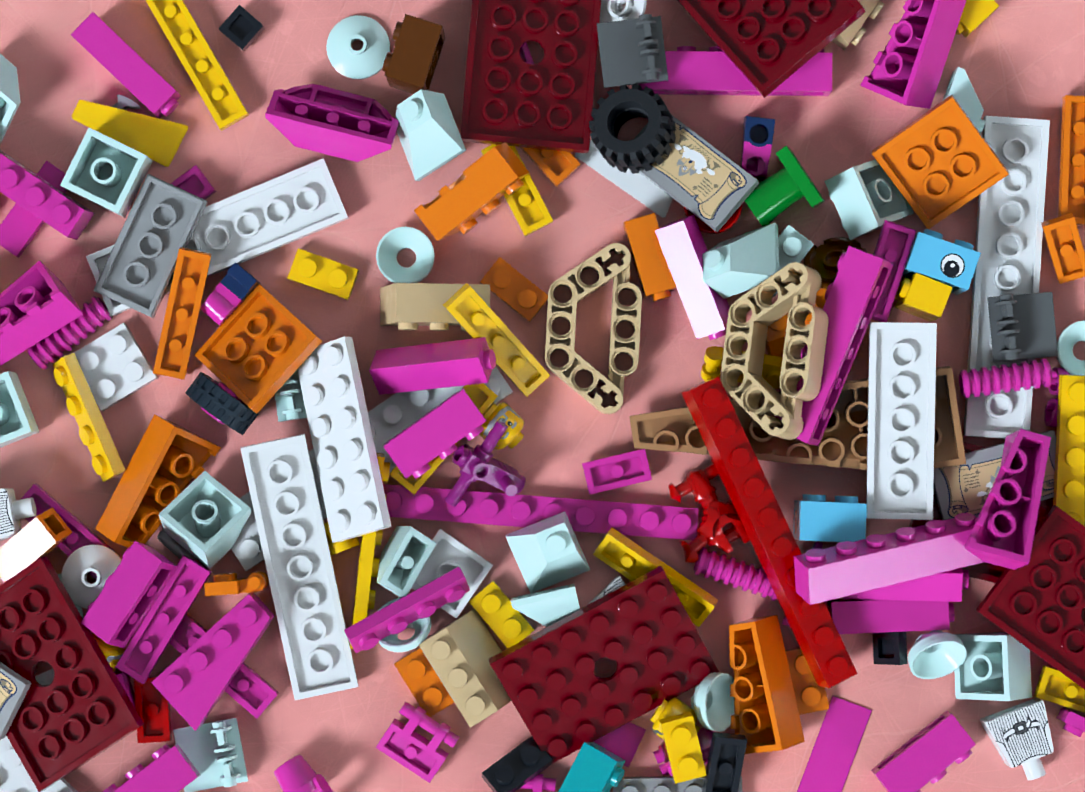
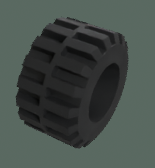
M633 84L632 89H629L627 85H622L618 92H615L613 89L608 91L609 97L606 99L601 97L597 101L600 107L598 109L593 108L591 116L594 120L589 121V128L592 131L590 136L598 151L613 168L616 166L619 171L625 173L628 168L632 174L639 173L640 168H644L646 172L652 170L651 164L655 162L660 165L664 161L662 159L663 154L669 156L672 151L669 143H675L676 139L673 131H676L673 117L662 98L658 94L655 95L652 89L646 87L643 90L638 84ZM637 117L648 119L645 131L638 138L630 141L618 139L619 130L625 122Z

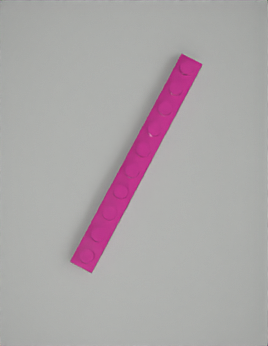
M33 484L21 498L32 497L34 499L36 516L53 507L73 533L57 546L67 556L87 545H103L112 549L38 484ZM30 517V518H25V519H26L28 522H30V521H32L35 517ZM93 571L88 572L97 581L96 573ZM186 614L169 644L183 654L207 630L190 615ZM245 663L242 664L225 689L227 694L256 719L279 694L277 690Z
M383 484L384 493L387 494L386 502L389 517L527 527L565 511L573 531L607 534L611 527H613L621 534L630 536L693 540L697 536L699 508L519 494L508 496L506 493L467 490L456 507L445 501L451 489L420 487L413 495L402 485Z

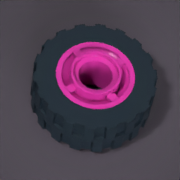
M200 372L185 392L193 401L201 406L204 412L241 435L246 432L258 416V413L256 414L225 384L222 382L218 383Z

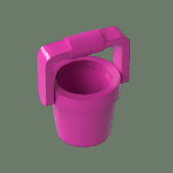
M301 755L291 758L273 772L283 792H333L325 778L321 774H316Z

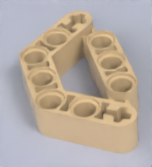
M621 243L608 245L554 281L548 291L545 344L546 366L599 412L609 415L621 408L623 404L624 377L631 375L636 370L639 362L642 294L638 286L629 282L631 254L629 249ZM614 251L616 255L622 253L624 255L621 260L622 265L618 266V264L613 263L606 269L610 274L605 276L602 267L595 261L601 259V263L604 265L611 258L610 252ZM592 268L598 273L599 279L595 284L587 285L581 281L580 274L584 269ZM613 280L607 379L574 351L576 310L578 302ZM559 286H566L572 292L571 299L566 303L558 302L553 296L554 290ZM628 289L634 292L636 296L635 303L631 306L620 304L618 301L620 291ZM565 318L570 323L568 333L558 335L552 330V323L555 319ZM623 321L630 322L634 327L633 336L627 339L621 338L616 332V326ZM555 350L565 351L569 357L568 363L563 367H555L550 361L552 352ZM620 353H626L632 358V367L627 371L619 370L615 366V357ZM581 370H587L593 376V383L587 388H581L575 383V375ZM599 380L605 384L600 388L601 391L607 395L611 391L616 394L614 401L617 405L615 407L608 405L604 408L601 405L603 398L597 393L593 399L588 395V393L595 389Z
M792 262L731 305L728 312L720 375L724 389L768 434L787 440L795 439L803 430L804 424L801 417L803 401H811L819 394L829 324L827 313L815 306L816 293L821 286V276L817 270L799 262ZM778 291L777 301L772 304V296ZM749 310H752V316L750 320L746 322L747 312ZM789 312L780 374V388L782 391V395H780L762 377L768 326ZM812 313L811 322L805 326L806 316ZM745 342H748V348L742 354V346ZM807 345V355L801 359V351ZM741 374H743V382L738 387V378ZM803 378V387L800 391H797V383ZM764 395L765 402L763 406L759 408V399L761 398V396ZM777 415L783 417L782 421L774 416Z

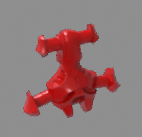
M712 458L710 466L703 470H692L688 473L685 481L677 486H674L672 483L668 486L671 499L680 503L683 496L692 492L695 496V502L701 503V506L705 509L703 510L704 516L701 517L702 522H700L697 529L699 534L689 544L686 541H679L684 550L685 562L688 563L697 562V553L707 544L719 547L729 554L733 551L730 545L732 542L739 538L744 544L750 541L733 503L724 502L723 500L719 501L715 492L717 490L716 487L712 486L709 482L719 475Z

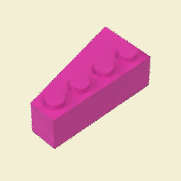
M40 260L0 294V366L83 315L65 285Z
M254 592L249 593L151 683L195 731L198 730L275 615Z

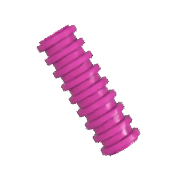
M93 296L91 303L85 302L83 304L84 308L81 310L83 315L36 343L35 346L27 349L29 356L38 367L46 370L48 363L54 364L56 357L62 358L64 356L65 350L71 351L73 344L79 345L81 338H88L89 332L94 333L96 331L95 327H102L104 320L110 321L112 319L106 305L99 297Z
M1046 358L1041 359L1040 363L1036 360H1031L1030 364L1023 361L1020 365L1011 363L1010 367L1002 364L1000 368H997L995 365L991 366L989 370L986 367H981L980 371H977L976 368L971 369L970 372L961 370L959 374L960 392L964 398H970L971 394L974 397H979L981 393L985 396L990 395L991 392L1000 394L1001 390L1004 393H1009L1011 389L1016 392L1020 391L1022 387L1024 390H1030L1031 386L1035 389L1040 388L1041 385L1050 387L1052 383V370Z
M705 547L699 551L698 561L695 562L693 569L695 575L702 573L704 578L708 579L711 576L714 577L713 580L716 582L720 579L723 580L725 585L732 583L734 588L741 586L743 591L750 589L754 595L758 592L761 593V597L766 598V596H770L772 601H776L777 597L763 567L760 566L757 569L755 564L752 563L749 566L745 565L746 561L743 560L740 563L736 562L734 557L728 559L726 554L719 556L714 550L711 553L707 552Z

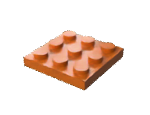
M950 95L872 150L874 158L927 229H930L1009 175L1006 167L953 95Z
M258 284L195 353V356L257 414L321 344L322 340L265 288Z

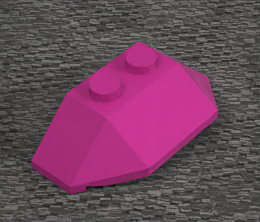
M317 84L296 86L287 90H274L265 113V118L295 147L354 162H359L390 150L399 127V121L392 117L375 99Z

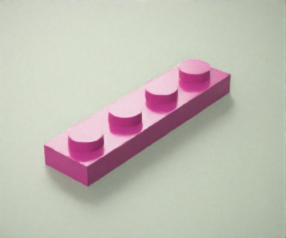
M186 555L181 557L177 564L178 568L149 610L115 666L142 684L147 681L202 590L204 583H206L212 573L211 570Z
M457 567L346 628L344 632L355 653L373 648L383 638L402 632L406 629L407 625L419 618H427L436 609L448 602L453 603L460 600L466 592L470 591L466 578L460 567Z

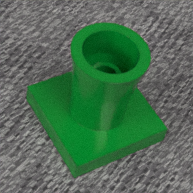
M788 146L776 152L784 168L759 182L758 186L745 200L762 226L769 225L777 216L803 197L806 198L812 208H816L825 202Z

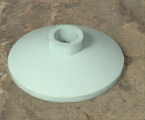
M361 15L350 16L339 21L331 30L326 45L327 55L335 70L345 77L352 79L369 78L383 68L385 57L390 52L389 37L382 25L376 20ZM355 40L363 42L361 50L356 51L352 49V43Z

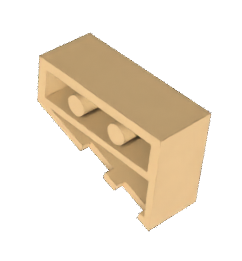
M394 283L381 287L380 326H398V330H418V326H430V330L444 331L449 330V325H460L443 304L465 284ZM469 284L490 307V284Z

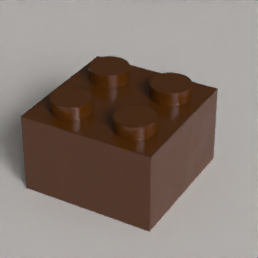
M405 14L403 23L398 21L392 37V40L395 41V48L393 53H387L382 71H385L389 86L411 94L416 93L420 89L429 91L445 41L444 29L442 25Z

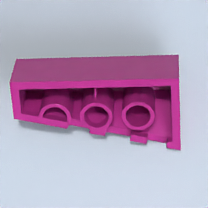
M907 0L903 6L905 10L900 22L893 24L889 32L891 38L884 51L878 52L873 61L876 65L870 76L864 77L860 86L906 106L930 109L966 0Z
M1019 429L1005 438L999 473L964 547L983 562L1013 570L1029 564L1051 437Z

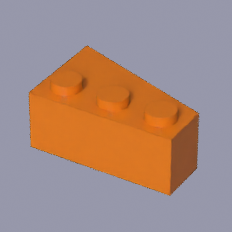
M506 142L494 146L462 172L463 174L451 185H445L438 191L439 195L430 203L421 204L414 210L437 241L460 231L463 235L478 224L476 218L482 213L488 215L501 205L498 200L505 193L508 196L512 195L524 185L521 180L529 174V171Z

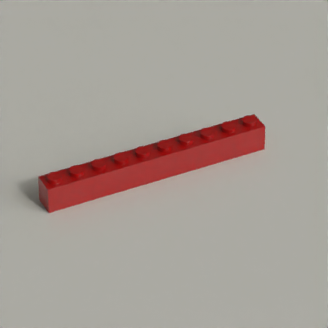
M719 376L708 379L681 392L817 685L831 688L858 674L825 602L809 605L796 593L794 556L801 555L802 553Z

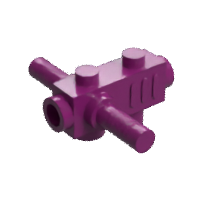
M497 420L481 445L473 448L464 444V446H459L454 452L452 461L460 467L461 470L459 472L461 476L445 498L448 504L456 507L468 486L477 480L484 481L504 491L508 496H514L523 490L526 478L520 475L515 468L493 458L491 453L508 428L505 423Z

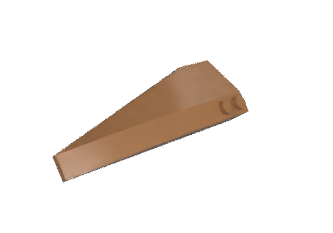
M950 366L936 368L934 469L966 464L953 371ZM868 378L845 381L819 446L807 444L796 438L787 440L768 434L734 399H730L758 460L867 470ZM764 395L761 396V398L759 399V408H761L765 402ZM687 406L629 416L634 448L710 455Z

